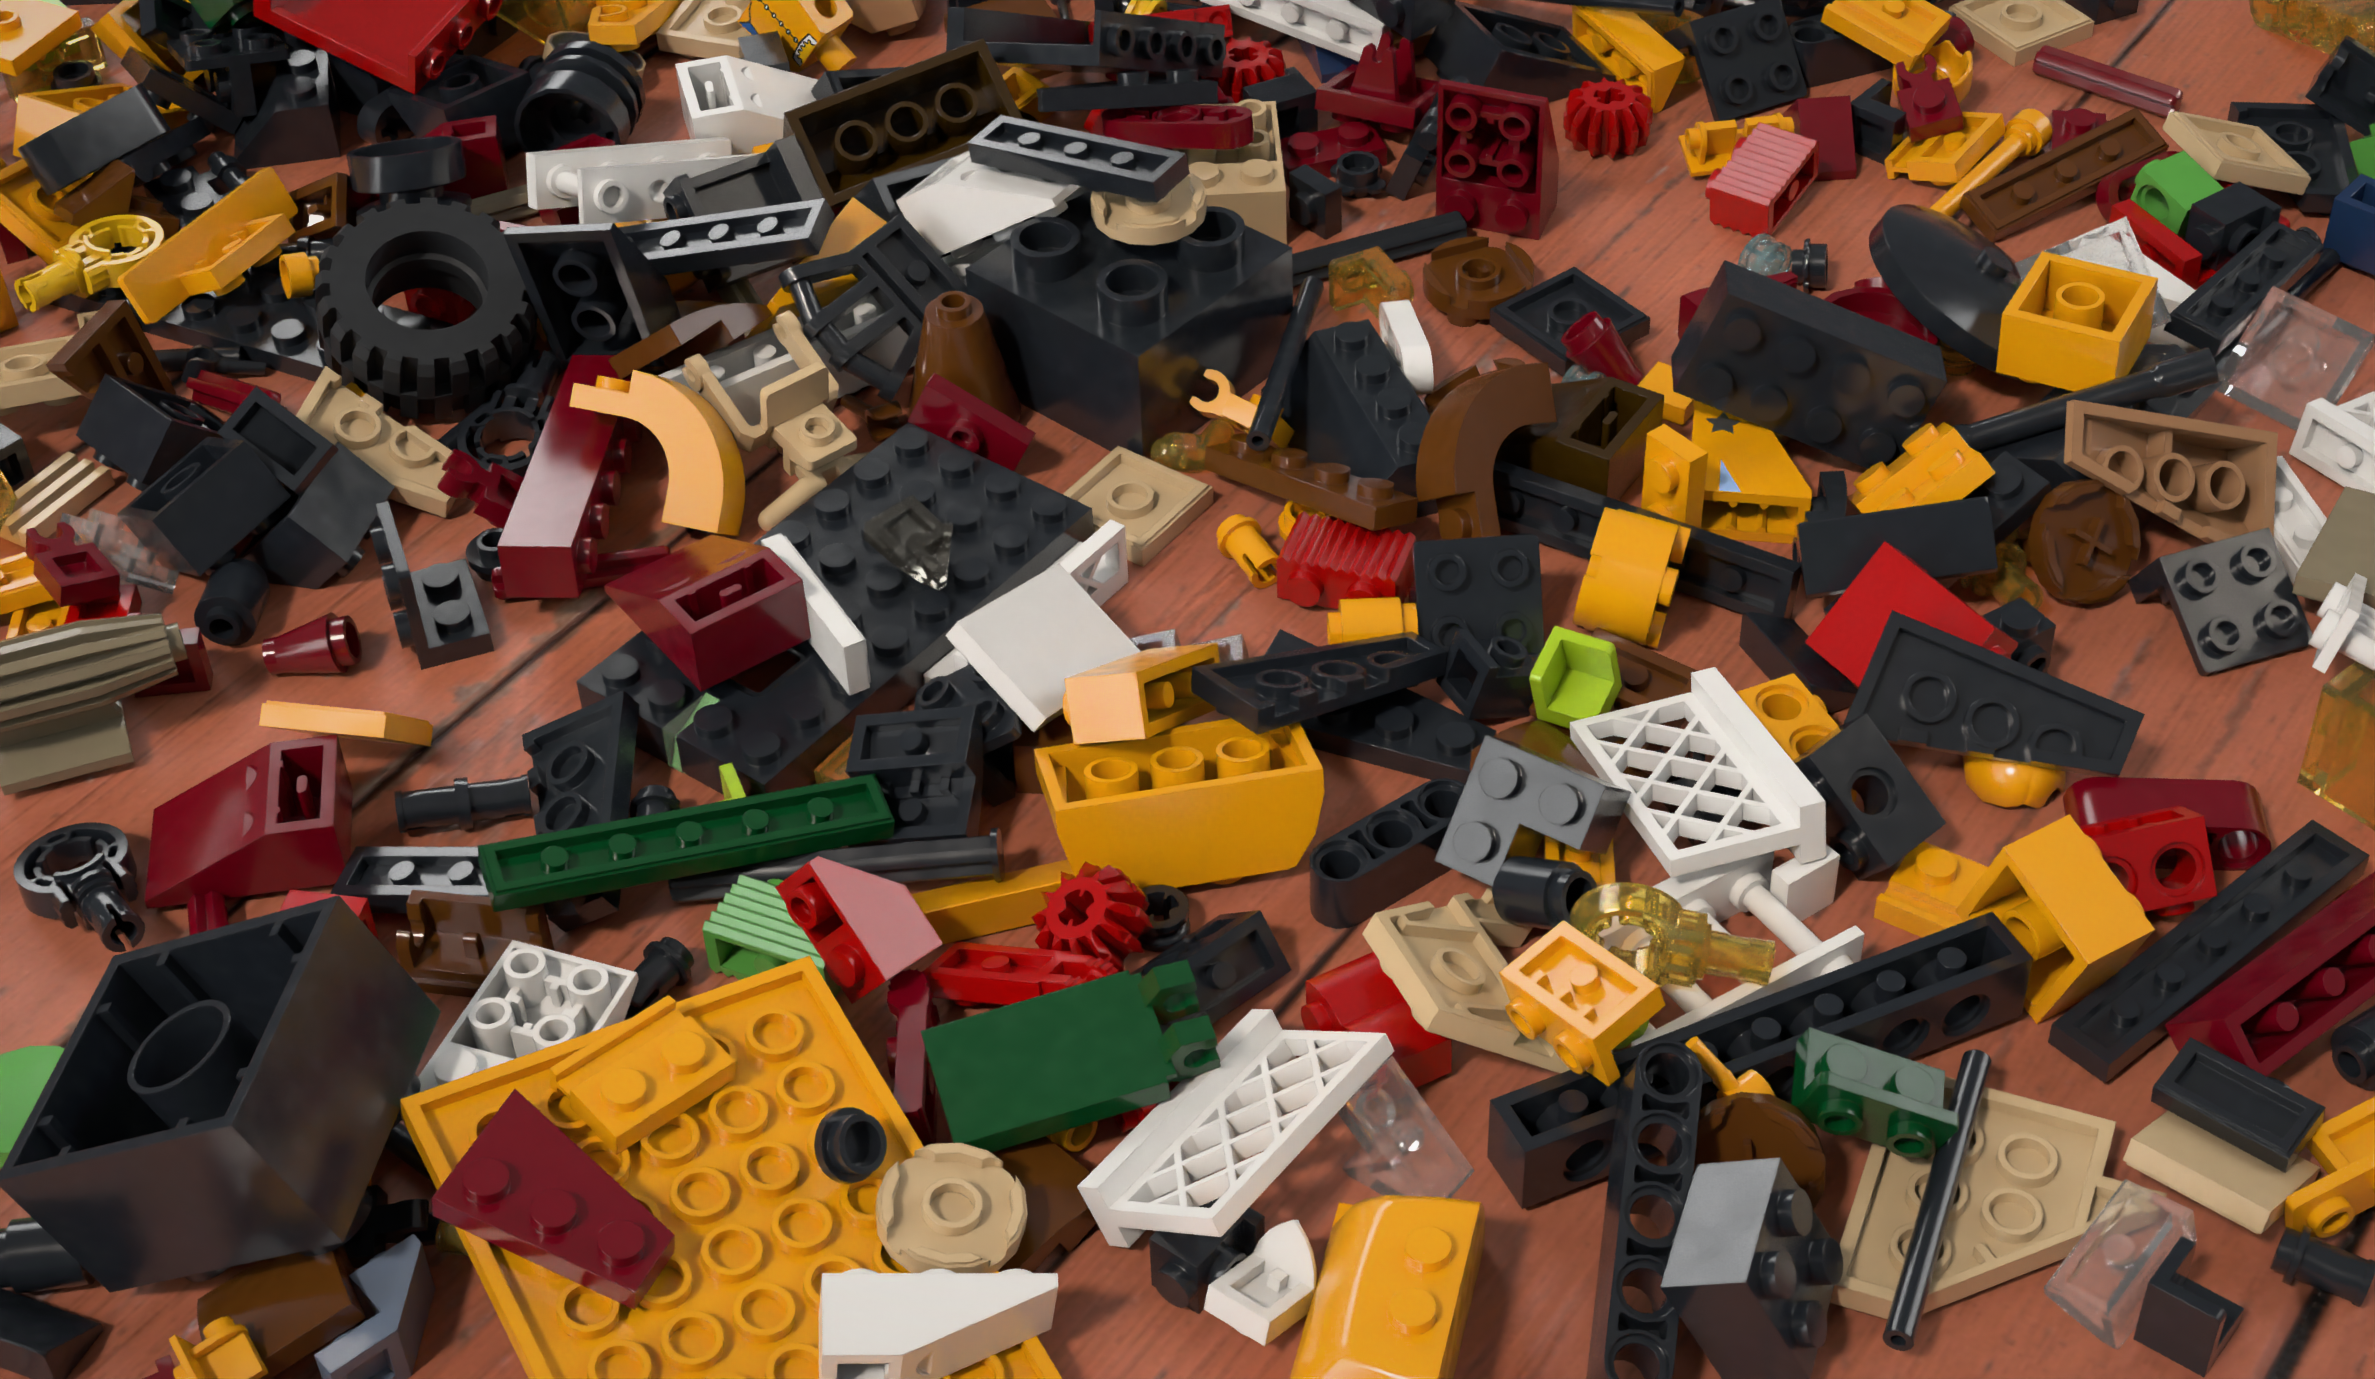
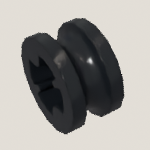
M1162 884L1151 885L1141 890L1144 892L1146 900L1150 903L1145 913L1149 916V920L1154 928L1139 936L1137 940L1141 942L1144 950L1164 952L1189 935V903L1183 892L1172 886ZM1164 915V921H1154V916Z

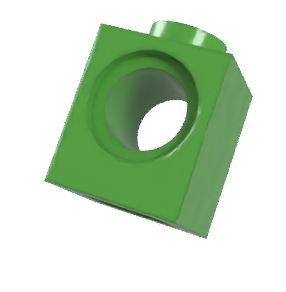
M2183 150L2161 161L2155 159L2146 164L2135 178L2136 186L2130 199L2185 240L2192 204L2224 188Z

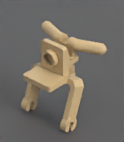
M790 310L775 317L777 323L773 324V330L777 339L787 349L800 370L761 389V420L758 425L750 426L712 373L706 360L700 354L685 359L686 367L682 368L683 375L689 386L694 391L699 392L726 422L738 448L751 452L763 445H766L769 449L775 447L783 454L784 470L790 476L796 474L799 480L759 514L758 524L767 532L869 453L844 456L857 448V437L832 413L838 398L839 384L805 337L799 320Z

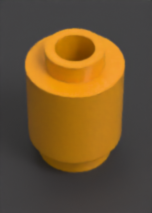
M1399 597L1339 599L1338 612H1327L1328 645L1411 631L1418 634L1416 604L1401 603Z

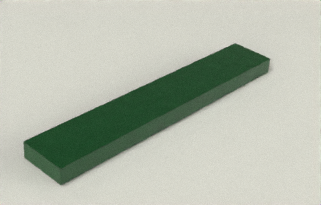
M869 774L479 845L478 862L493 912H499L891 838L894 833L895 821L876 775Z

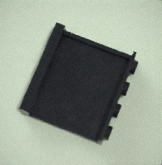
M948 7L946 52L984 38L997 66L1116 74V72L1148 71L1149 75L1158 76L1166 75V70L1198 69V77L1222 78L1223 61L1226 56L1225 25L1095 10L1093 45H1090L1088 33L1090 21L965 7Z

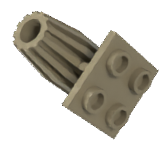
M161 613L79 620L1 640L0 784L4 796L28 789L41 788L47 784L92 772L105 771L115 766L134 762L121 700L179 675L176 662L186 660L188 657L178 622L165 625Z

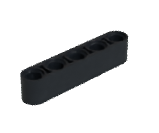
M1659 1039L1649 1043L1639 1053L1622 1078L1618 1090L1586 1379H1619L1614 1367V1361L1625 1360L1634 1364L1641 1371L1644 1379H1671L1674 1372L1679 1315L1660 1286L1693 1179L1703 1076L1701 1063L1696 1054L1685 1044L1672 1039ZM1646 1074H1657L1664 1077L1671 1084L1674 1095H1665L1657 1092L1650 1086ZM1638 1143H1648L1656 1146L1664 1154L1667 1166H1657L1649 1163L1642 1156ZM1630 1214H1641L1649 1217L1656 1224L1660 1239H1650L1642 1236L1634 1228ZM1632 1286L1642 1290L1652 1304L1653 1313H1641L1634 1310L1627 1304L1623 1296L1622 1287Z

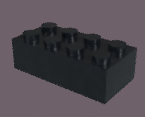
M1726 260L1721 265L1671 356L1674 392L1867 469L1881 461L1888 466L1904 454L1905 449L1902 444L1920 428L1947 383L1939 346Z

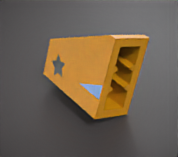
M1695 400L1691 441L1708 452L1701 529L1732 540L1792 544L1793 538L1797 537V525L1804 522L1805 511H1810L1812 490L1773 431Z

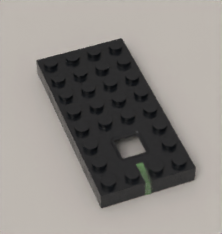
M908 422L753 543L762 546L761 540L779 533L788 538L866 639L871 677L870 688L849 696L809 641L806 640L786 650V652L800 660L762 692H754L730 678L701 692L641 630L576 681L581 707L584 708L624 690L640 704L636 747L723 794L719 766L731 762L746 797L813 785L849 755L857 715L899 712L916 697L917 690L924 686L923 674L955 648L945 635L957 621L1041 574L1079 541L1085 542L1094 534L1092 508Z

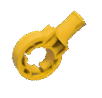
M113 215L91 221L72 234L68 245L53 251L54 263L35 273L15 280L16 294L27 310L30 309L31 312H35L71 293L78 297L86 298L106 288H121L117 282L118 277L166 241L163 228L156 221L139 215ZM115 243H121L122 247H137L129 253H111V249L115 248Z

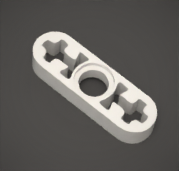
M1410 301L1380 302L1379 328L1382 341L1416 394H1432L1434 376L1431 350Z

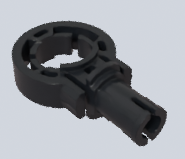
M533 350L528 353L517 383L506 385V397L504 398L502 390H496L488 405L473 412L463 422L457 435L458 450L472 456L486 470L494 462L522 477L525 476L555 400L553 396L549 395L557 377L562 371L560 359L551 352L543 351L538 366L536 362L540 355L539 350ZM515 438L532 441L528 445L530 453L528 457H526L523 451L512 456L488 454L485 452L488 444H492L498 439L500 442ZM475 448L479 459L472 455Z
M96 822L65 826L38 838L17 858L13 870L14 877L23 901L32 913L44 918L60 919L66 927L73 929L79 926L74 912H77L87 930L96 931L104 946L112 952L126 951L123 942L118 937L120 934L125 936L132 948L137 946L143 939L145 933L144 922L138 914L134 913L119 892L120 890L129 903L136 900L139 893L137 883L135 882L137 866L125 834L117 827ZM89 861L88 863L78 868L66 871L72 867L77 866L79 862Z

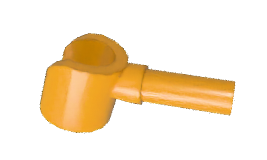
M1697 1036L1692 1037L1686 1042L1685 1045L1696 1054L1702 1069L1719 1089L1716 1094L1717 1099L1739 1092L1771 1094L1775 1096L1768 1082L1757 1071L1750 1069L1738 1078H1735L1732 1072L1719 1061Z

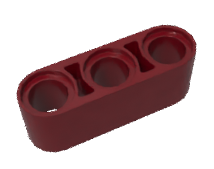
M2090 777L2072 784L2063 796L2065 816L2070 814L2078 826L2178 805L2202 814L2205 819L2213 870H2247L2271 851V841L2260 794L2254 786L2247 782L2206 779ZM2174 848L2161 854L2156 862L2155 869L2175 868L2177 854Z

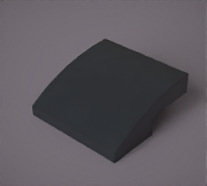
M976 705L856 716L845 772L850 778L869 774L876 775L895 824L893 837L849 845L848 847L978 836L983 790V732L981 711Z

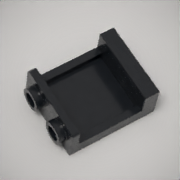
M791 135L775 141L766 152L692 178H689L686 173L675 177L663 192L665 197L663 206L667 219L674 220L822 199L823 196L795 135ZM804 258L760 262L755 265L745 264L715 268L708 271H692L697 279L703 280L708 293Z

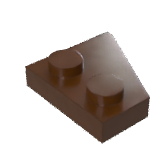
M126 300L107 301L46 364L51 373L91 401L105 373L176 395L172 383Z

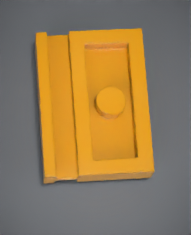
M1835 0L1832 4L1828 3L1825 6L1820 22L1895 65L1903 61L1906 70L1909 72L1913 68L1915 61L1918 58L1921 59L1947 31L1952 15L1926 0Z
M1962 112L1963 130L1911 143L1909 136H1907L1884 160L1887 178L1896 179L1900 173H1908L1909 180L1931 181L1932 184L1937 186L1958 183L2005 134L2003 113Z
M1923 841L1906 855L1890 878L1888 888L1884 894L1880 893L1876 898L1873 918L1921 938L1963 923L1955 910L1988 867Z
M667 995L550 1068V1087L556 1093L561 1091L570 1100L571 1109L618 1155L735 1079L736 1061L690 1015L685 1018L676 1009V1001L670 995Z

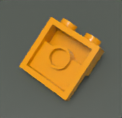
M1943 422L1935 428L1932 423H1929L1905 440L1902 446L1906 452L1890 465L1886 466L1881 461L1862 473L1853 483L1857 491L1847 499L1859 514L1962 500L1996 472L1981 453L1969 447L1954 427Z

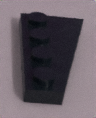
M1892 610L1843 724L1867 713L1888 743L2091 776L2118 777L2145 714Z
M1280 629L1265 655L1318 646ZM1407 688L1299 721L1313 749L1430 780L1448 778L1458 780L1463 784H1466L1471 772V750L1483 742L1485 735L1494 736L1497 732L1473 719L1468 720L1464 715Z
M1412 631L1195 666L1192 667L1191 692L1216 707L1218 713L1231 717L1258 735L1403 688L1415 687L1419 683L1444 676L1446 673L1447 651Z
M624 690L522 735L524 751L532 756L533 768L527 771L529 789L538 796L540 812L533 816L537 835L628 819L640 704ZM621 889L589 894L579 915H548V919L564 932L619 911Z

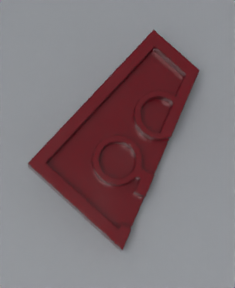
M515 1088L432 1197L433 1216L636 1310L668 1263L675 1249V1235Z

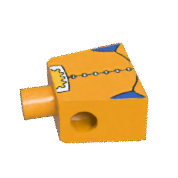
M751 0L737 21L751 35L778 31L792 72L799 73L818 60L828 71L848 70L857 60V57L840 39L854 18L853 11L845 0Z

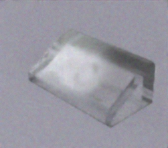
M2125 1179L2044 1286L2045 1295L2099 1340L2118 1350L2137 1326L2148 1282L2181 1236H2184L2196 1242L2197 1236L2193 1210Z

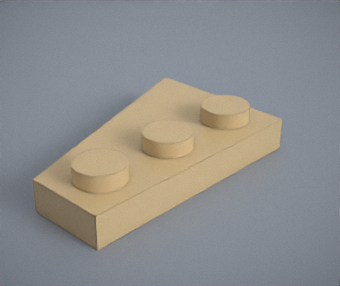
M325 366L296 417L335 445L337 442H340L395 487L388 499L446 518L456 498L440 491L437 485L445 474V471L442 470V465L452 450L415 425H401L383 413L382 403L367 393L362 397L358 396L342 385V376Z

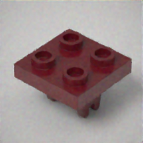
M1387 31L1382 34L1377 51L1373 43L1366 45L1363 48L1358 65L1352 64L1317 88L1315 109L1332 112V118L1342 122H1360L1362 119L1380 122V127L1386 131L1397 133L1409 132L1419 125L1423 116L1430 108L1438 92L1439 81L1416 77L1413 40L1409 41L1403 37L1400 40L1399 48H1395L1393 45L1394 35L1392 32Z

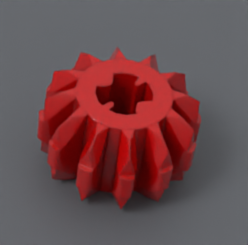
M1251 37L1243 41L1230 38L1228 44H1226L1222 78L1201 77V79L1214 78L1215 81H1218V86L1225 96H1231L1234 102L1238 103L1243 100V87L1284 76L1286 62L1283 60L1282 50L1272 48L1270 41L1254 42Z
M1603 77L1601 82L1598 83L1583 81L1581 88L1570 91L1566 102V110L1563 115L1565 138L1573 143L1574 150H1588L1592 158L1600 154L1607 155L1611 159L1614 158L1615 154L1619 153L1627 156L1633 155L1635 148L1646 146L1647 137L1650 135L1653 118L1651 98L1643 94L1641 86H1627L1625 79L1612 82Z
M1085 861L1077 877L1061 871V886L1055 892H1041L1047 908L1031 917L1036 924V929L1040 931L1035 939L1039 949L1071 951L1072 954L1094 956L1095 959L1101 957V959L1105 960L1107 958L1108 962L1114 963V967L1119 969L1118 972L1124 971V959L1130 953L1144 954L1141 942L1137 938L1154 928L1149 920V916L1145 913L1150 903L1146 900L1144 892L1134 883H1131V879L1120 869H1114L1110 865L1101 869L1099 866H1094Z

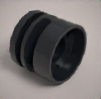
M571 41L557 46L544 59L540 70L534 77L533 84L528 88L517 108L514 128L518 144L525 154L527 152L552 151L590 134H595L614 141L615 145H626L628 137L632 134L636 123L642 115L646 96L643 80L632 63L613 48L594 41Z
M433 136L394 140L360 147L349 151L346 155L352 190L365 194H379L380 199L358 208L356 211L357 216L372 208H375L377 212L387 210V203L405 199L406 205L420 203V198H437V204L451 206L452 201L468 206L472 204L470 194L445 191L444 185L458 181L467 175L461 138Z

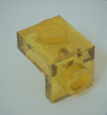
M1379 246L1334 259L1329 263V304L1335 311L1364 303L1379 320L1380 302L1409 300L1412 302L1414 299V288L1408 273L1405 270H1400Z

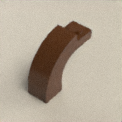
M1548 362L1519 365L1469 379L1449 392L1432 413L1425 427L1418 451L1416 492L1418 502L1436 500L1439 515V531L1442 539L1501 536L1493 487L1495 458L1502 442L1511 432L1557 422Z

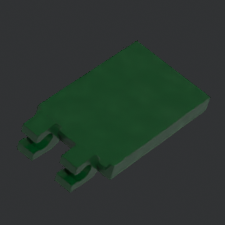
M1188 959L1153 967L1144 978H1142L1141 972L1130 975L1129 971L1126 970L922 1030L921 1035L953 1143H964L989 1152L998 1151L1171 1099L1168 1081H1182L1221 1067L1220 1058L1216 1050V1046H1218L1217 1037L1208 1015L1172 1023L1164 1034H1162L1160 1028L1162 1024L1200 1011L1199 1002L1195 994V990H1197L1196 981Z

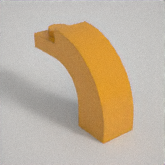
M633 370L631 382L597 375L595 387L578 383L573 384L569 406L631 418L646 426L660 441L669 467V483L661 522L718 534L739 536L745 502L743 463L738 446L729 427L707 400L679 382Z

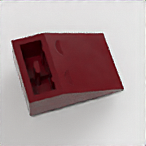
M1441 79L1438 83L1435 216L1459 211L1463 218L1466 219L1467 226L1470 228L1539 240L1557 206L1559 156L1548 98Z
M712 534L604 585L605 592L701 692L811 638L803 580L769 547Z
M338 735L270 743L155 808L153 811L145 892V905L147 909L187 904L195 893L206 895L211 890L221 893L225 899L335 884L351 856L353 789Z

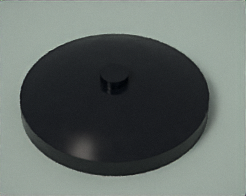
M1901 204L1891 207L1873 227L1869 235L1870 253L1884 282L1904 307L1935 336L1969 360L1997 373L1996 365L2002 313L2028 273L1993 242L1946 214L1912 204ZM1997 373V374L2003 375V376L2008 377V378L2020 380V379L2017 378V377H2013V376H2009V375Z

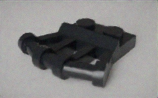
M901 213L849 252L792 266L781 272L778 277L783 291L792 295L804 325L802 328L803 333L810 342L817 340L831 355L828 362L837 372L844 370L880 390L877 396L888 402H891L917 355L926 306L939 295L948 291H962L968 294L967 286ZM853 274L859 282L822 309L812 285L813 283ZM870 296H873L886 312L852 339L848 340L834 324ZM898 325L908 335L891 370L862 354Z

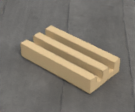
M67 451L0 503V537L25 548L26 529L34 528L40 536L48 538L57 530V523H67L115 485L110 468L101 465L95 469L93 461L84 458L78 462L76 454Z

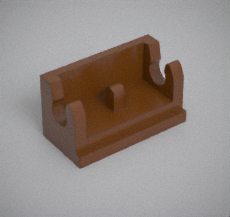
M412 890L406 902L411 931L397 930L396 950L400 965L425 993L473 998L512 940L555 951L544 903L493 912L489 897Z

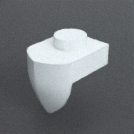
M1299 1220L1286 1221L1268 1230L1258 1241L1254 1252L1208 1285L1204 1310L1263 1346L1269 1344L1308 1314L1312 1296L1317 1285V1267L1313 1249Z

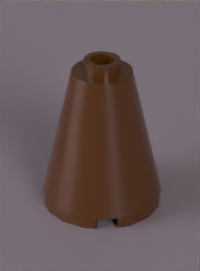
M962 291L942 293L925 308L907 409V420L924 387L935 372L1019 423L1021 404L982 303L977 298Z

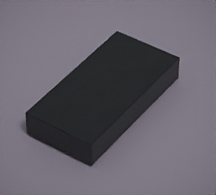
M2191 1037L2154 1084L2151 1102L2284 1173L2288 1171L2322 1124L2326 1108Z

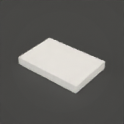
M1060 563L957 621L945 635L1033 732L1063 714V696L1066 691L1065 678L1141 652Z

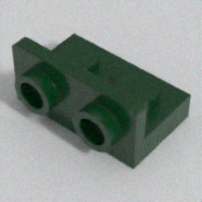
M1810 1027L1797 1040L1791 1104L1796 1106L1811 1123L1818 1125L1823 1131L1834 1135H1850L1887 1147L1889 1151L1899 1156L1919 1157L1928 1160L1959 1129V1114L1943 1108L1944 1070Z

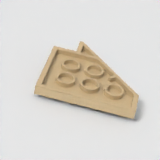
M1945 1076L1944 1109H1948L1956 1079ZM1985 1087L1922 1314L2160 1221L2167 1193L2103 1176L2116 1121ZM1872 1143L1839 1245L1843 1256V1274L1840 1282L1834 1285L1830 1303L1888 1319L1935 1153L1928 1160L1919 1157H1903L1892 1153L1885 1146Z

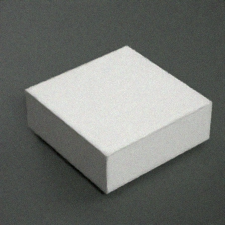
M1826 844V858L1800 864L1795 857L1772 870L1770 893L1800 921L1805 920L1833 903L1840 855Z

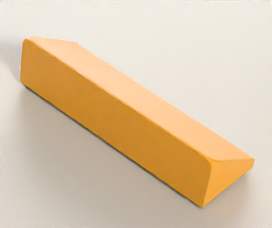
M1572 6L1573 36L1616 76L1615 79L1617 81L1625 79L1627 86H1641L1643 94L1651 98L1653 113L1662 111L1685 62L1684 55L1634 12Z
M1066 859L1005 873L1004 881L996 882L994 876L911 895L942 942L947 944L1035 924L1031 917L1047 908L1041 892H1055L1061 886V871L1073 874L1075 877L1077 876L1073 873L1069 861Z

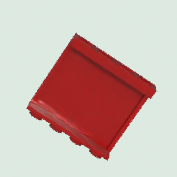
M253 0V10L255 17L416 95L430 79L435 80L440 76L446 62L458 49L463 50L468 46L474 32L486 19L492 20L497 15L504 0Z

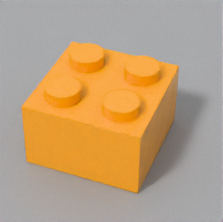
M2042 251L2002 313L1996 372L2017 377L2027 383H2041L2074 392L2128 375L2150 338L2158 278Z
M2070 814L2004 846L1955 910L1963 922L1993 912L2032 956L2033 962L2024 1007L2036 1024L2079 1003L2110 979L2155 930L2146 918L2141 903L2134 895L2126 891L2103 860L2098 845L2092 838L2083 833Z

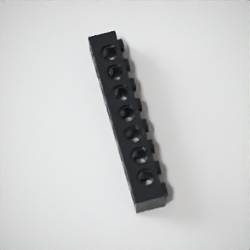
M1993 912L1986 913L1613 1054L1621 1077L1609 1087L1586 1070L1582 1074L1568 1070L1491 1099L1487 1157L1520 1207L1524 1209L1609 1176L1618 1090L1622 1078L1639 1053L1649 1043L1659 1039H1672L1686 1044L1689 1039L1697 1036L1719 1061L1732 1072L1735 1078L1753 1069L1768 1082L1775 1097L1791 1104L1797 1040L1809 1027L1911 1059L2020 1017L2023 1011L2033 958ZM1703 1069L1700 1110L1712 1100L1717 1099L1716 1094L1719 1091L1713 1084V1080ZM1646 1074L1650 1086L1657 1092L1665 1095H1674L1671 1084L1664 1077L1657 1074ZM1638 1143V1148L1647 1161L1663 1155L1656 1146L1648 1143Z

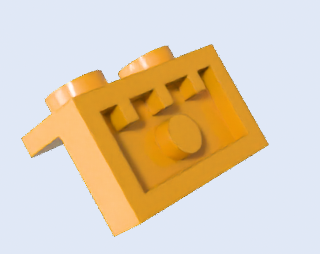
M1564 920L1499 972L1510 1000L1505 1009L1516 1028L1531 1040L1539 1036L1552 1045L1560 1059L1575 1073L1582 1074L1586 1070L1608 1087L1621 1077L1611 1050L1666 1006L1659 985Z

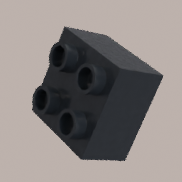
M1089 189L1082 195L1067 201L1068 208L1056 217H1038L1019 224L1012 231L1009 240L965 268L967 293L977 298L984 307L1021 404L1109 451L1120 446L1155 461L1212 419L1201 415L1189 403L1192 396L1204 402H1210L1217 397L1219 387L1209 382L1203 376L1206 369L1221 372L1233 384L1235 395L1240 398L1268 378L1293 309L1292 247L1246 226L1242 217L1236 212L1217 206H1207L1204 222L1193 233L1177 241L1158 245L1127 244L1111 239L1097 229L1091 216L1090 198L1092 191Z
M339 895L115 955L111 959L0 1170V1187L110 1293L185 1277L192 1282H202L220 1275L232 1266L297 1252L305 1256H318L332 1250L334 1251L344 1245L358 1232L371 1211L373 1198L367 1186L391 1129L403 1120L401 1117L400 1099L420 1092L421 1084L415 1072L441 1011Z

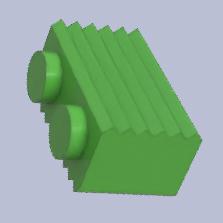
M739 874L737 884H732L730 893H725L723 902L718 903L717 910L711 912L710 919L705 920L702 931L709 967L716 974L722 971L727 977L734 975L738 980L810 955L832 994L836 997L842 988L830 978L824 961L803 929L792 920L787 911L786 903L775 888L783 880L769 879L765 882Z

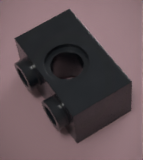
M1867 713L1836 728L1793 760L1826 801V836L1830 840L1829 845L1840 855L1839 863L1846 869L1851 870L1858 881L1890 868L1946 824L1945 820ZM1851 789L1855 790L1862 798L1864 813L1855 806L1851 796Z

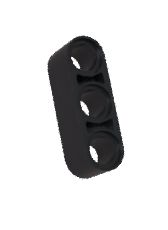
M1823 14L1799 19L1788 26L1806 88L1893 68L1894 64L1820 22Z
M140 83L19 147L18 151L46 195L50 196L101 169L113 160H117L142 147L171 129L144 85Z
M1448 778L1428 781L1318 844L1312 850L1309 857L1310 910L1315 920L1324 926L1335 929L1356 926L1372 917L1375 912L1386 909L1452 870V868L1436 862L1435 858L1465 784Z

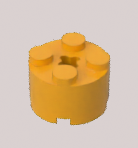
M1605 507L1590 552L1591 557L1586 575L1584 574L1572 624L1583 626L1584 629L1595 631L1598 627L1633 643L1657 649L1667 613L1657 611L1656 608L1658 604L1667 607L1671 605L1680 571L1670 568L1669 563L1671 561L1682 564L1691 528L1619 508L1616 510Z

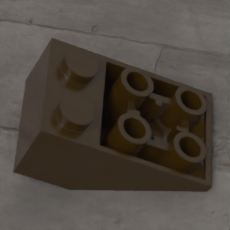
M1613 377L1551 384L1557 422L1511 432L1502 442L1496 459L1619 500L1644 471L1647 433L1662 425L1664 395Z

